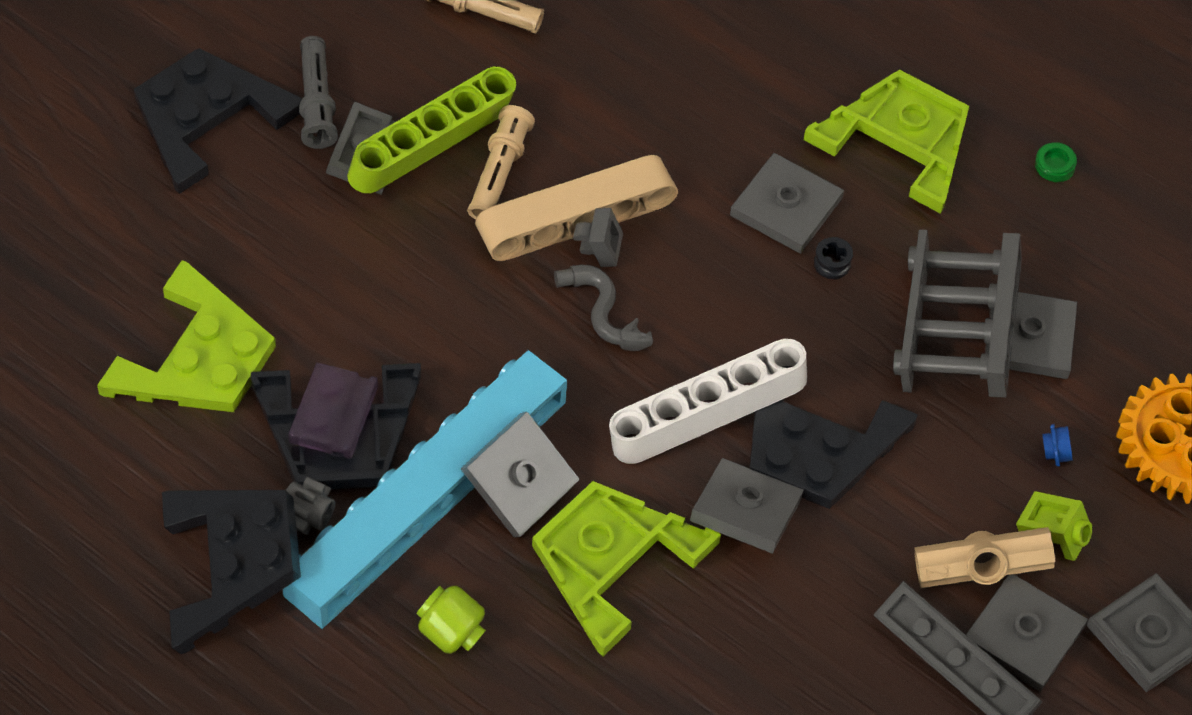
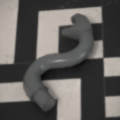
M573 265L569 269L554 271L557 288L573 285V287L590 285L595 286L599 290L600 295L591 311V322L599 337L611 344L620 345L621 349L629 351H640L652 346V334L650 331L646 334L638 330V318L624 328L614 327L609 323L608 314L616 300V289L613 281L604 271L592 265Z

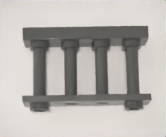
M919 230L917 246H910L908 255V269L913 271L903 347L902 349H895L894 375H901L903 392L912 393L914 371L980 375V379H987L989 397L1006 398L1022 264L1020 233H1003L1001 250L994 249L992 254L930 251L928 231ZM928 268L993 270V275H998L997 284L990 283L989 288L926 285ZM924 302L988 305L989 309H994L993 318H986L985 322L922 319ZM919 336L984 339L985 344H990L989 354L982 353L981 358L918 355Z

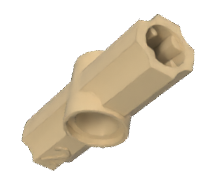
M1048 527L994 535L988 531H977L971 533L965 540L914 547L916 569L921 588L972 580L982 585H991L1000 581L1005 575L1055 568L1054 547ZM981 553H994V556L988 562H975L976 557Z

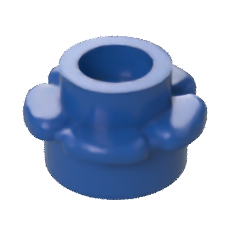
M1051 424V433L1042 434L1046 460L1055 459V464L1059 467L1060 462L1073 461L1068 426L1055 428V425Z

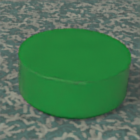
M1048 143L1038 150L1035 168L1044 179L1052 182H1063L1073 176L1077 157L1075 152L1063 143Z

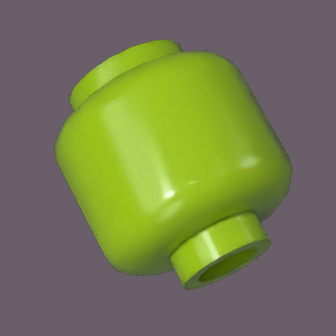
M452 585L446 590L439 586L416 613L421 617L418 625L419 631L446 654L456 652L461 646L469 651L486 631L479 625L485 616L484 608L456 585Z

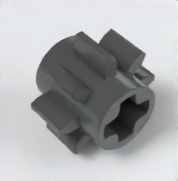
M308 476L303 485L294 481L286 489L294 498L296 529L306 535H309L312 527L320 531L323 530L335 509V500L327 497L331 488Z

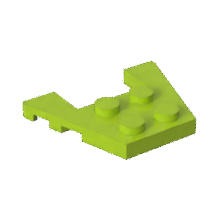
M898 70L862 92L860 99L849 106L841 105L833 110L830 117L820 124L814 122L809 125L805 130L804 141L835 157L855 130L867 134L926 166L911 186L909 197L941 214L944 210L969 106L906 72Z
M182 260L163 287L164 298L196 311V315L158 372L117 356L97 385L99 395L109 398H115L116 394L136 396V401L151 403L154 399L178 401L179 406L235 412L252 385L251 372L261 371L276 347L275 337L189 263Z
M592 481L532 537V547L599 654L604 656L631 630L632 621L602 598L601 595L657 541L661 542L689 566L695 568L720 543L721 534L709 528L702 530L687 524L684 517L672 512L665 515L645 507V502Z

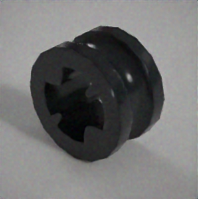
M839 237L823 239L816 247V255L814 257L816 271L827 279L843 278L851 268V261L853 259L851 245ZM834 254L835 258L840 260V262H833L831 257L827 255Z

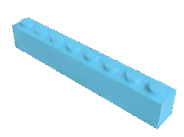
M529 350L517 361L512 359L506 363L495 381L488 387H480L472 395L469 404L458 414L453 413L449 415L441 424L439 431L429 441L418 443L411 451L407 461L397 470L390 469L380 479L374 491L366 498L360 497L355 500L341 521L334 527L330 525L321 531L314 545L302 556L299 554L301 577L283 589V596L323 629L475 488L461 468L515 417L527 411L540 427L566 403L567 379Z

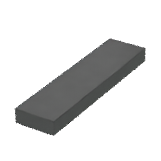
M904 581L875 612L874 616L986 715H1032L1042 704L1038 697Z

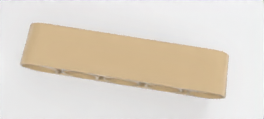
M648 155L492 206L479 214L475 225L492 259L505 261L572 239L577 223L593 222L595 208H611L618 223L666 207L677 197L678 189L661 158L657 155Z

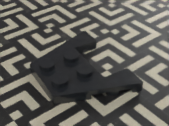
M199 48L134 89L135 100L149 132L154 137L164 166L165 168L167 167L172 178V184L179 194L209 175L208 165L188 144L248 105H251L278 130L300 115L299 104L302 100L301 97Z
M421 363L382 365L383 404L292 408L290 370L251 372L253 391L293 482L296 481L303 485L308 476L331 489L377 487L383 475L392 469L421 380Z
M783 366L782 368H790L793 366ZM784 399L755 411L749 469L803 489L802 498L830 509L866 475V471L880 457L883 458L893 449L894 443L914 428L918 414L882 400L866 434H862L783 402Z
M168 490L162 492L165 529L171 534H176L207 524L212 597L169 611L172 648L179 654H183L196 647L194 641L207 632L212 631L215 634L228 626V619L245 607L255 608L301 577L294 498L286 490Z

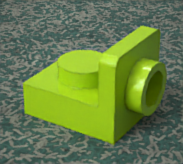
M1034 491L1016 523L1018 531L1048 527L1052 543L1060 544L1065 559L1072 561L1076 560L1082 547L1089 543L1092 536V524L1088 519L1082 501Z

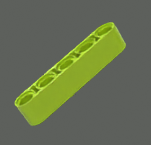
M502 67L487 68L362 141L355 149L347 173L350 185L362 193L376 192L499 119L500 110L504 106L509 105L516 88V79L513 74Z

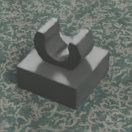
M595 208L593 222L577 223L573 239L574 241L582 240L580 246L581 254H594L601 267L617 266L623 231L611 208Z

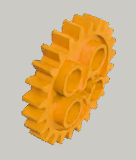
M1170 374L1166 385L1155 377L1150 388L1141 385L1136 396L1130 395L1125 409L1122 410L1118 421L1120 426L1116 437L1122 440L1118 451L1121 454H1129L1125 464L1126 468H1140L1136 478L1138 482L1147 478L1153 480L1151 492L1154 493L1163 486L1167 488L1168 500H1171L1176 492H1180L1183 494L1185 503L1189 504L1192 499V374H1187L1184 383H1179L1176 376ZM1153 439L1162 441L1164 444L1158 443Z

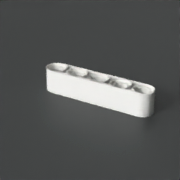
M793 339L777 340L620 409L614 413L609 424L614 455L619 461L627 464L642 462L796 394L804 388L807 382V359L804 346ZM783 366H793L790 368H782ZM744 383H754L752 385H743ZM706 400H715L714 402L710 403L703 402ZM667 417H676L672 420H664ZM629 434H636L635 437H624Z

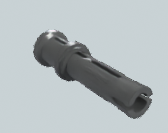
M309 36L302 39L300 44L304 97L299 104V113L304 118L301 139L308 147L323 149L330 147L338 139V130L333 124L336 104L334 99L329 96L326 43L321 37Z

